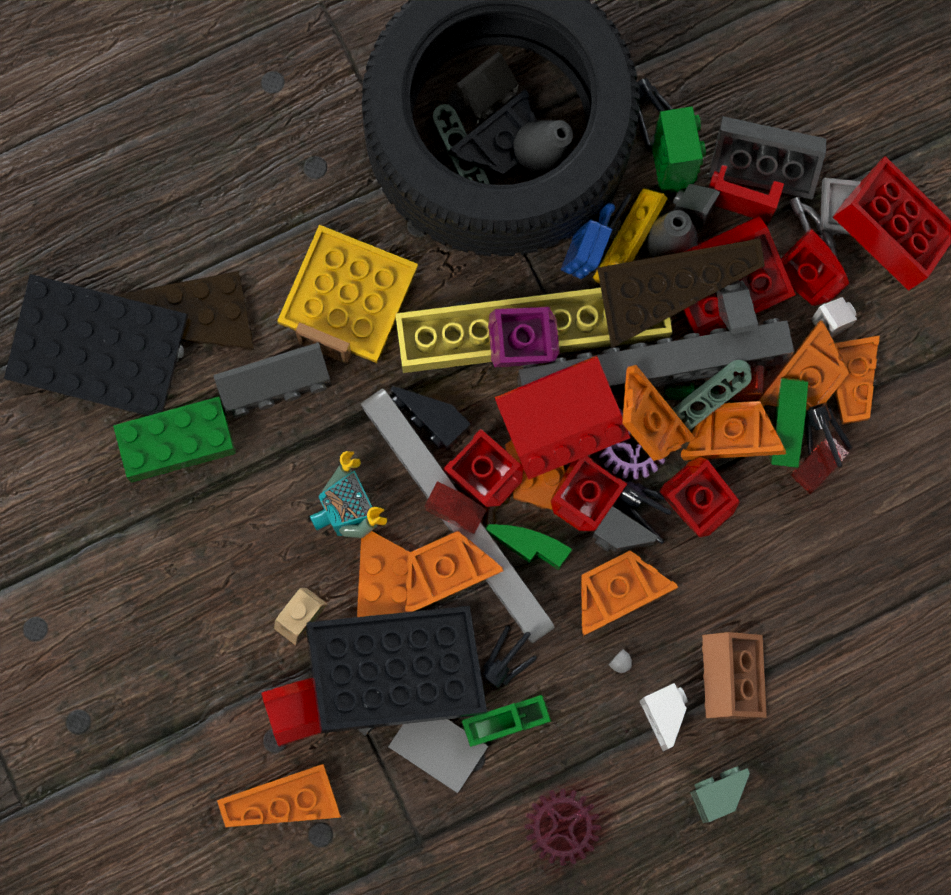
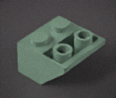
M739 766L720 773L722 778L720 780L714 781L713 777L694 784L696 790L690 792L703 823L711 822L736 811L750 774L748 768L740 771Z

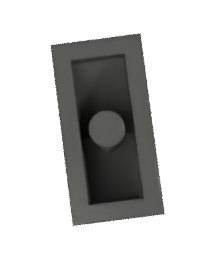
M689 184L685 191L680 189L673 201L676 204L675 210H681L688 214L694 226L701 229L715 207L720 192L715 189Z
M737 280L717 291L719 316L731 334L758 329L750 292L742 280Z
M613 506L593 534V538L596 539L595 544L607 552L610 549L618 552L653 545L658 538L657 535Z

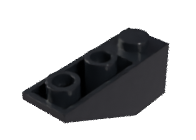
M395 386L391 388V395L393 396L391 399L401 411L405 408L412 415L410 420L417 428L421 430L424 427L431 434L428 438L437 448L440 449L443 446L448 451L471 429V424L453 405Z

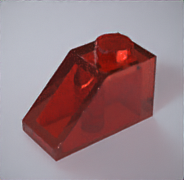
M764 366L751 367L752 378L750 383L727 402L758 401L763 394ZM735 371L734 377L736 375H740L741 377L744 376V371L741 373ZM719 385V394H723L726 389Z
M438 481L425 504V511L472 534H475L486 512L485 508L461 492Z

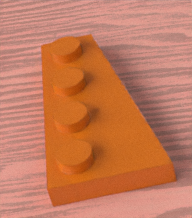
M324 764L217 800L225 827L341 818Z

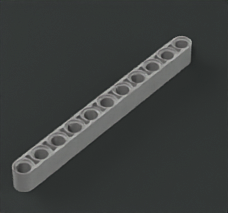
M382 388L360 403L367 416L451 533L460 531L504 568V572L490 577L486 581L524 634L527 631L530 632L531 635L528 640L533 644L553 630L555 626L387 392Z

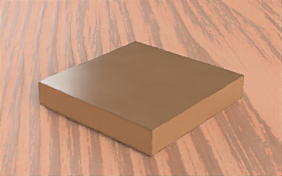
M299 322L296 328L299 345L305 347L319 342L323 355L345 364L349 363L352 356L350 343Z

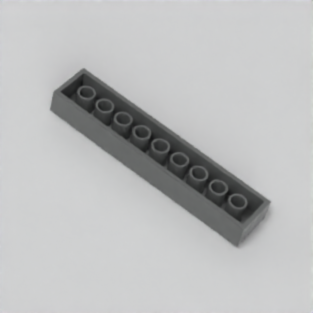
M778 318L764 321L763 325H759L756 330L731 334L730 331L726 332V328H720L710 331V335L700 336L699 333H692L683 336V340L673 341L672 338L658 340L656 345L646 346V343L631 345L629 350L620 351L619 348L604 350L603 354L597 355L614 396L625 393L626 369L629 366L637 365L651 384L657 388L711 378L734 360L747 362L751 370L786 364L794 353L788 321L780 322ZM592 353L577 355V359L566 361V358H556L555 361L547 365H524L523 369H520L518 372V388L594 356Z

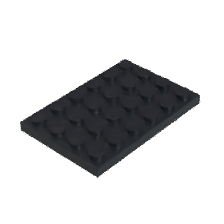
M30 274L4 379L146 416L164 412L188 314Z
M470 606L306 623L320 733L472 717L487 713Z

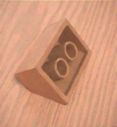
M733 632L702 635L706 718H767L763 635Z

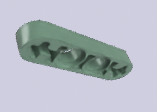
M446 104L438 106L433 113L434 126L457 174L469 180H472L471 177L475 175L477 182L489 184L483 169L474 166L471 170L465 171L459 166L461 159L450 155L449 150L452 146L448 143V139L452 135H459L464 138L467 134L452 106ZM441 113H445L446 116L451 115L449 117L451 129L448 131L445 121H439Z
M734 360L672 408L681 420L683 419V423L691 430L750 383L752 378L750 365L743 360ZM744 371V376L736 375L734 377V372L741 373ZM716 385H721L725 387L726 391L721 395H715L711 392V389ZM696 401L703 402L706 405L700 411L693 410L690 406Z

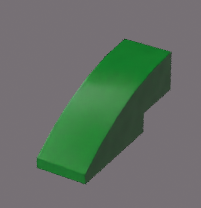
M781 378L773 426L786 450V454L770 455L772 465L799 467L808 381Z
M489 524L486 527V531L492 538L529 564L537 555L559 570L572 551L571 548L554 538L523 527Z
M543 695L462 720L470 747L552 722Z

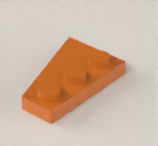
M880 336L835 343L849 370L847 377L835 390L842 425L870 419L874 388L873 381L877 363V347Z

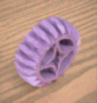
M629 439L605 448V451L598 455L599 459L608 457L604 464L605 468H609L612 464L615 466L612 471L613 475H616L619 469L623 470V479H626L628 473L632 472L633 480H637L639 476L638 471H641L642 476L647 478L649 476L647 468L656 472L658 467L655 462L658 464L665 462L664 458L653 461L650 457L646 461L639 463V451L643 448L637 444L633 454L631 444L625 443L629 442ZM612 449L625 452L630 463L619 459Z

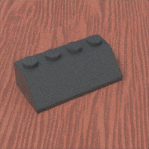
M723 116L709 177L712 178L714 171L719 172L721 166L725 165L727 166L723 178L725 181L770 190L773 182L777 181L784 184L782 193L813 199L826 154L827 139Z
M319 342L213 375L227 416L233 415L234 418L249 414L248 410L257 407L260 410L271 408L275 405L274 402L285 399L286 402L296 400L301 397L300 394L311 391L312 394L322 392L327 389V385L331 384Z

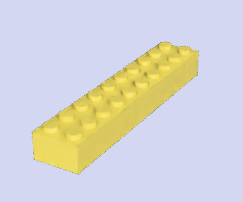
M601 288L396 313L403 373L492 362L488 323L489 315L494 309L550 307L557 320L559 353L611 347ZM670 317L617 346L670 338L672 334Z

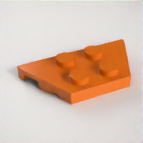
M822 320L818 322L757 401H760L763 406L777 405L781 378L808 381L807 410L815 405L826 403L847 377L849 370Z
M629 366L626 369L623 425L653 461L661 460L668 456L670 452L681 448V445L694 440L695 436L638 366Z
M760 401L724 403L695 426L692 431L695 438L689 443L686 450H682L681 458L683 460H694L698 457L716 459L784 455L786 450Z
M511 440L505 444V450L521 464ZM564 466L529 480L523 468L522 483L512 492L513 499L552 510L551 499L565 474Z
M373 531L364 538H361L357 617L406 612L405 606L407 605L408 553L410 552Z
M456 531L408 553L407 605L405 606V611L414 612L504 572V568L460 531Z
M631 550L582 574L581 607L583 636L678 588L677 584L660 574L650 564L645 563Z

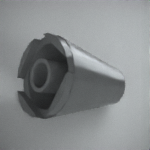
M533 120L526 123L519 129L513 142L517 160L522 166H526L534 173H547L555 169L562 162L573 138V131L568 123L561 120Z
M674 210L657 217L645 238V244L653 258L684 252L697 246L699 238L697 230L688 214L681 210Z

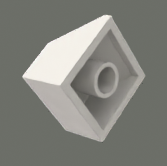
M675 683L640 700V704L663 751L674 746L686 712L685 703L688 702L681 687L676 688Z

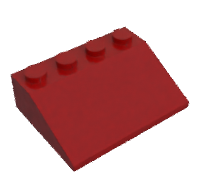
M886 156L878 162L846 198L833 216L908 291L930 276L951 244V220Z
M760 216L684 251L760 239L765 266L739 279L749 289L755 314L796 295L769 229ZM717 292L683 310L693 332L699 333L700 336L710 335L712 330L727 327L719 316Z
M597 355L494 397L528 480L631 438L627 428L623 425V417Z

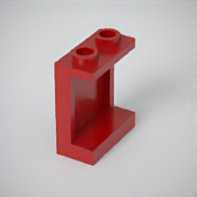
M725 165L721 166L719 172L714 171L708 188L720 192L715 206L751 218L760 216L764 222L770 223L784 187L783 183L774 181L768 194H763L724 181L723 178L727 169Z

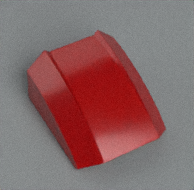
M812 229L808 230L781 258L793 289L812 306L831 301L849 284L848 277L837 257Z
M480 429L457 457L444 467V472L484 506L491 507L500 506L522 483L523 466Z
M588 456L573 461L552 496L551 505L553 513L579 531H595L627 483L603 469Z
M702 457L688 462L684 468L668 482L664 483L660 490L665 500L699 538L712 534L734 514L740 503L739 499L708 459Z
M313 677L261 693L273 734L279 747L321 734Z

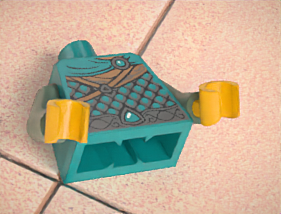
M345 451L340 456L341 464L318 496L324 509L311 515L310 518L316 530L332 524L337 536L364 538L377 525H385L387 519L379 517L380 513L384 512V509L372 507L355 471L352 472L351 468L360 466V459L351 460L354 452Z

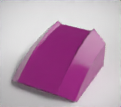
M550 307L494 309L490 313L488 328L491 360L494 367L532 365L556 360L560 352L557 320Z

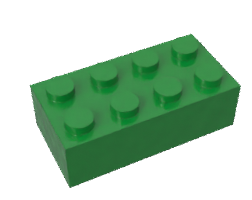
M693 106L660 111L651 149L659 191L665 195L678 193L680 189L685 191L689 184L694 185V182L697 181V174L700 173V166L703 165V157H706L704 141H699L698 131H701L699 115H694Z
M220 397L113 425L126 477L131 483L236 454Z

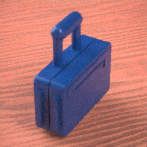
M613 203L606 204L600 210L598 222L590 219L573 235L561 271L583 279L599 266L612 232V228L607 225L612 213L615 211Z

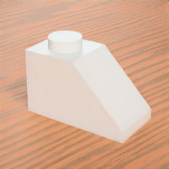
M843 297L820 306L811 320L815 326L822 320L833 338L853 326L857 319L855 317L856 311L850 302L846 303Z

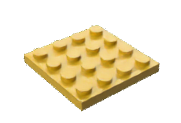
M319 225L277 322L295 331L299 322L350 343L351 353L378 363L395 323L396 313H399L418 269V264Z

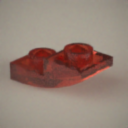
M826 437L791 474L809 494L837 467ZM833 437L842 462L849 452Z

